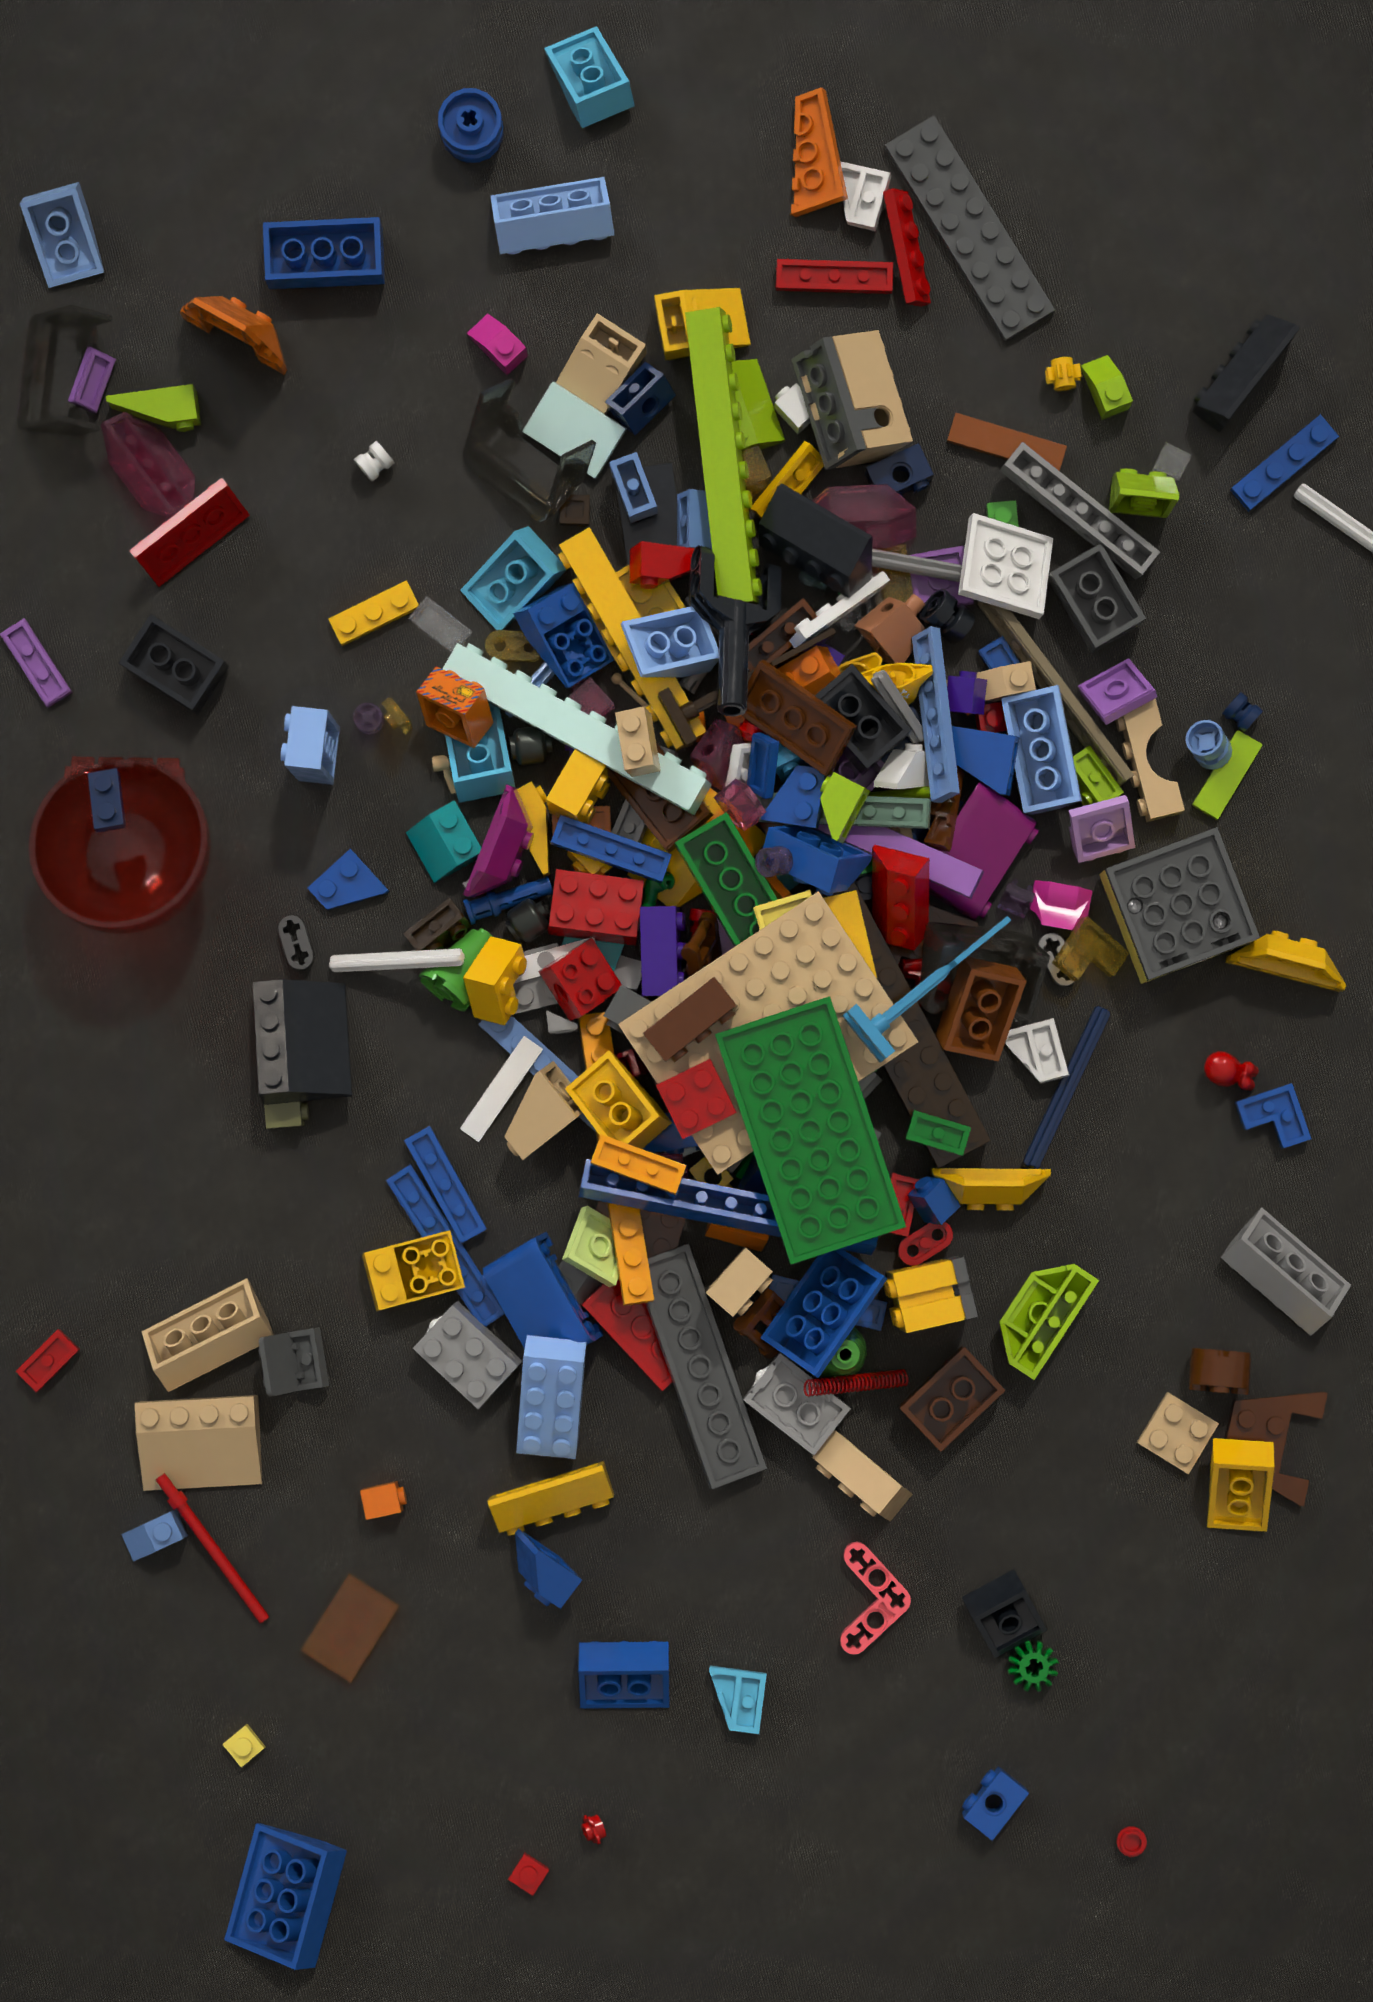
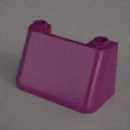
M980 781L957 816L950 852L938 851L983 870L984 874L971 899L932 881H929V894L972 921H975L978 916L984 918L992 905L988 901L1021 847L1025 842L1030 845L1039 831L1035 827L1037 821Z

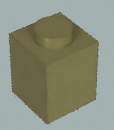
M308 1102L264 1105L266 1129L305 1126L304 1120H309Z

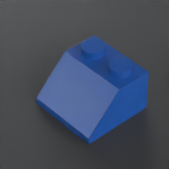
M518 1528L515 1532L518 1572L526 1579L524 1585L535 1593L534 1597L544 1605L549 1606L552 1603L561 1609L582 1579L562 1557Z

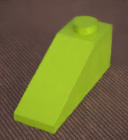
M193 384L106 396V402L111 409L171 429L177 428V431L180 432L191 431L194 429V426L201 425L197 390Z

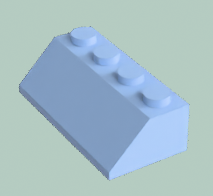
M605 177L490 195L500 254H518L523 250L529 249L543 250L553 245H573L583 240H603L608 236L615 235Z
M1059 685L1001 698L1008 735L1020 738L1015 772L1023 813L1034 815L1060 809L1082 801Z

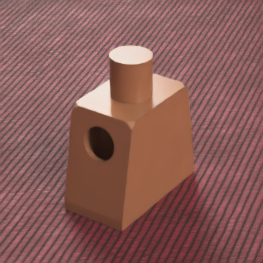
M912 594L905 603L888 597L854 626L874 651L883 658V662L887 664L905 663L913 651L912 637L925 630V627L916 616L926 605L915 594Z

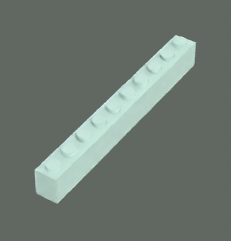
M459 643L456 644L443 670H451L462 679L479 683L485 689L489 703L525 723L537 727L563 744L603 763L612 771L690 814H696L712 785L705 779L707 776L705 772L694 766H691L690 769L681 766V759L666 752L664 756L658 753L660 772L631 777L624 770L617 724L615 728H612L605 724L607 719L600 714L591 711L588 715L580 710L582 705L568 697H566L565 701L555 697L557 691L549 686L541 684L539 688L531 683L533 678L517 670L513 674L506 670L508 665L495 657H492L491 661L482 657L484 652L468 643L467 647Z

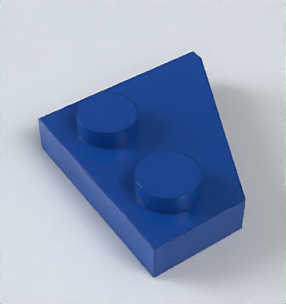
M797 765L761 815V820L818 829L822 810L820 800L822 792H820V789L827 776H824L813 767Z
M351 849L307 888L327 910L360 902L364 899L384 895L389 892Z

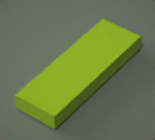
M1239 730L1235 732L1230 740L1232 755L1228 763L1221 768L1212 770L1192 804L1193 807L1215 820L1219 819L1263 745Z

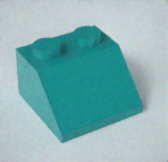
M455 800L427 815L406 832L434 883L476 861L481 850L479 842Z

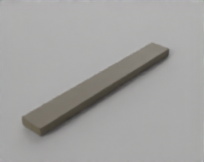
M978 601L977 605L1000 636L1005 638L1021 663L1031 661L1034 681L1039 688L1059 685L1066 723L1084 748L1089 745L1119 786L1133 777L1134 774L1010 610Z

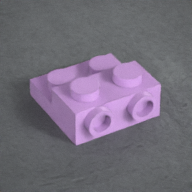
M1126 795L1068 810L1071 824L1069 831L1072 850L1078 863L1092 861L1099 857L1135 848L1130 806Z

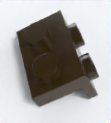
M449 897L403 934L416 951L444 949L453 941L464 937L472 925Z

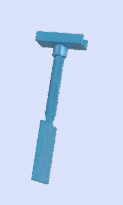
M1008 916L1005 917L949 964L934 971L883 1014L878 1013L870 1020L856 1004L842 1015L843 1019L879 1063H881L895 1052L882 1035L890 1028V1023L943 981L952 968L1002 929L1011 919Z

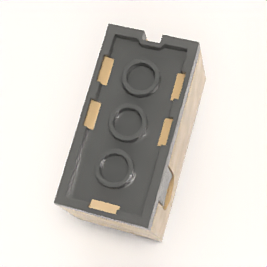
M879 330L823 337L810 346L811 350L802 351L791 359L825 470L881 461L913 441Z

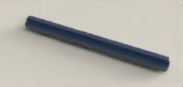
M1099 1006L1094 1007L1067 1065L1069 1076L1061 1078L1028 1148L1023 1163L1033 1169L1040 1167L1109 1019L1110 1012L1107 1009Z

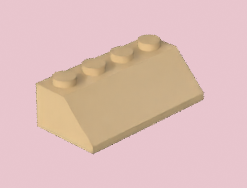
M247 1278L141 1331L153 1371L168 1392L259 1347V1339L261 1337L273 1335L269 1320Z

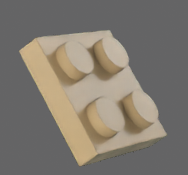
M1166 1392L1136 1443L1189 1474L1219 1423L1169 1392Z

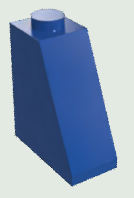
M952 726L956 765L999 794L1010 796L1020 738L1013 735Z

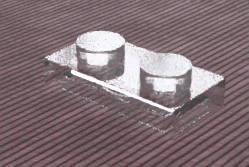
M428 596L423 599L408 618L409 621L451 653L457 643L463 646L473 634L468 627Z

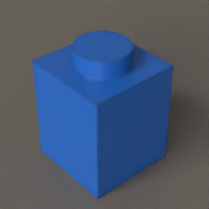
M926 1176L917 1181L915 1188L907 1195L926 1223L942 1225L961 1207L945 1180L941 1178Z

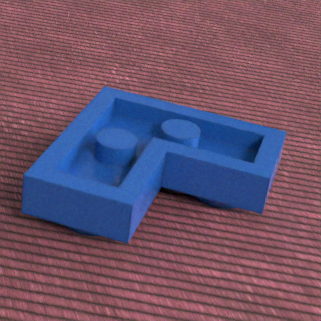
M1292 1083L1235 1102L1244 1130L1272 1121L1282 1149L1311 1139Z

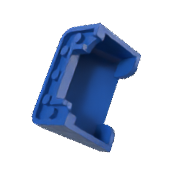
M547 1232L530 1239L483 1267L481 1280L487 1290H492L524 1349L527 1335L587 1342V1346L604 1336V1333L597 1322L592 1325L589 1320H586L590 1315L587 1311L583 1312L555 1262L558 1258L555 1254L549 1255V1247L554 1244Z

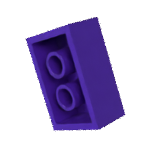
M677 906L640 907L642 996L660 997L687 979L686 972H682V960L685 959L681 956V950L686 944L681 942V931H686V914L680 912V908Z

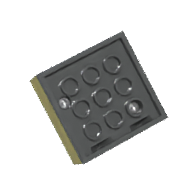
M1217 827L1106 868L1099 874L1141 984L1260 939Z

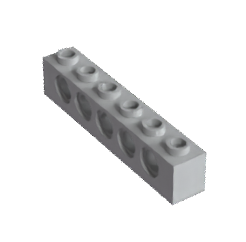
M1024 442L1018 446L999 470L1094 547L1101 543L1110 559L1135 580L1143 575L1160 553L1159 550Z

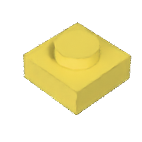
M248 1724L223 1743V1746L240 1767L244 1766L266 1747Z

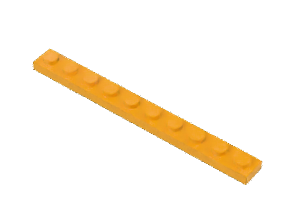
M605 1012L585 1014L577 1018L586 1070L608 1050L614 1054L610 1026L607 1025L609 1019L603 1016ZM596 1131V1137H597V1143H598L599 1138H600V1135H599V1134L597 1133V1131ZM607 1203L623 1305L653 1302L654 1295L640 1209Z

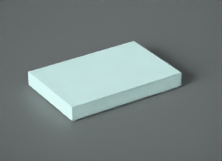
M552 382L522 432L596 479L627 428L556 382Z

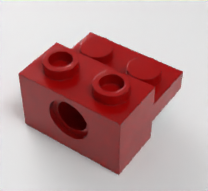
M589 938L538 971L569 1021L582 1017L603 1003L605 999L617 992L620 985H622L593 938Z

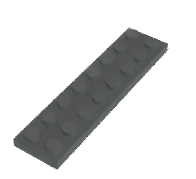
M933 115L885 144L884 149L1004 342L1052 315L1055 312V308L936 117Z
M689 1244L649 1257L648 1264L654 1301L645 1304L709 1488L715 1489L767 1469Z

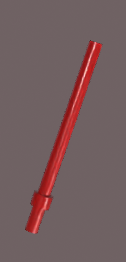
M165 1473L156 1478V1482L169 1498L167 1500L173 1510L177 1509L258 1622L262 1623L270 1616L186 1501L188 1499L182 1490L178 1491Z

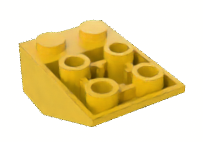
M740 288L680 290L654 295L665 361L690 356L685 312L720 307L726 312V315H730L732 322V332L728 333L729 344H733L734 348L751 345Z
M450 1230L362 1254L376 1311L465 1288Z

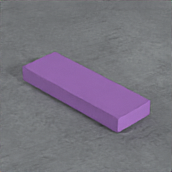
M25 618L0 633L47 708L72 693V690Z

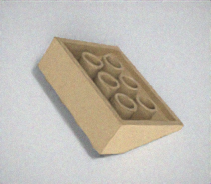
M258 1395L155 1400L135 1403L136 1437L143 1491L162 1490L155 1479L163 1473L168 1476L176 1489L262 1484Z

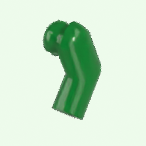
M666 871L662 884L650 879L646 880L641 902L642 906H656L658 893L674 887L675 879L670 872Z

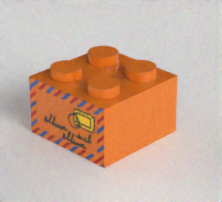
M436 666L416 691L426 726L472 748L477 746L494 723L485 689L477 682H469L460 678L458 674L451 670L445 671Z

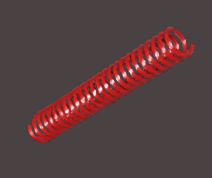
M900 1369L896 1371L807 1379L804 1384V1393L807 1397H813L814 1395L822 1396L835 1393L841 1394L843 1392L850 1393L851 1391L858 1392L871 1389L878 1390L879 1388L905 1387L908 1385L909 1378L905 1370ZM807 1383H808V1393H809V1394H807V1391H806V1385H807Z

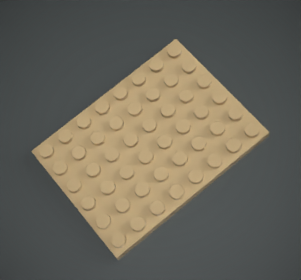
M819 891L618 1024L657 1084L711 1059L737 1112L692 1134L693 1139L717 1175L753 1152V1148L715 1034L830 996L858 1082L918 1043V1040L900 1015L890 1023V1028L882 1034L895 1052L879 1063L843 1019L842 1015L856 1004L870 1020L878 1013L883 1014L894 1004ZM715 977L738 1005L733 1009L736 1015L723 1025L717 1021L709 1028L712 1034L699 1044L695 1040L688 1044L686 1049L689 1052L675 1063L672 1059L665 1062L644 1036L643 1032Z

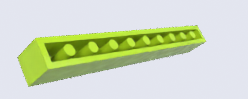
M720 307L685 312L712 552L715 555L714 569L717 595L759 604L758 596L762 595V584L760 578H756L755 567L759 566L757 549H753L752 537H755L756 530L753 519L750 520L748 510V508H752V496L750 490H746L745 479L749 478V469L747 462L743 461L742 449H745L746 443L744 433L739 431L738 420H742V409L740 403L736 402L735 391L739 390L737 374L733 373L732 362L735 361L736 357L733 344H729L728 333L732 332L731 318Z

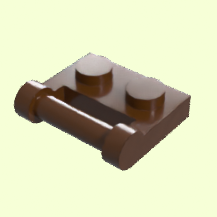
M711 912L702 913L698 920V928L690 942L686 943L681 950V956L687 961L686 976H692L722 955L718 919Z
M768 1287L745 1316H740L735 1320L734 1329L740 1335H746L759 1348V1352L765 1358L771 1359L779 1351L762 1340V1334L754 1327L760 1321L768 1328L785 1302Z

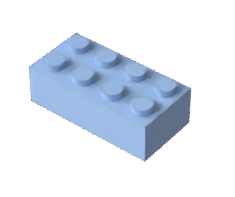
M292 706L291 714L286 713L284 731L288 732V741L282 744L281 761H284L285 767L298 781L333 785L340 726L328 710Z
M527 1335L523 1355L516 1453L576 1459L587 1342Z

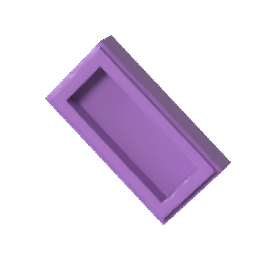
M87 347L68 402L91 413H97L116 359L95 348Z

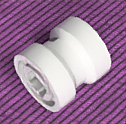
M377 441L369 446L368 452L359 454L354 458L355 463L371 482L379 477L381 470L389 469L395 464Z

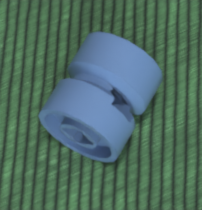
M1211 720L1198 721L1186 733L1185 741L1187 747L1200 766L1215 770L1228 763L1232 755V746L1222 728L1216 722Z

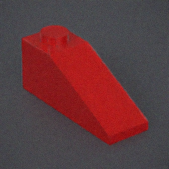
M645 541L639 542L630 549V583L639 584L643 589H655L662 584L690 574L691 557L695 548Z

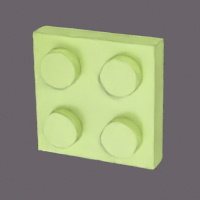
M585 1206L580 1210L562 1260L608 1287L615 1286L619 1278L610 1219L591 1207Z

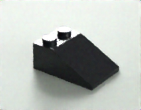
M853 664L815 695L857 726L843 754L862 776L905 740L911 732V729Z

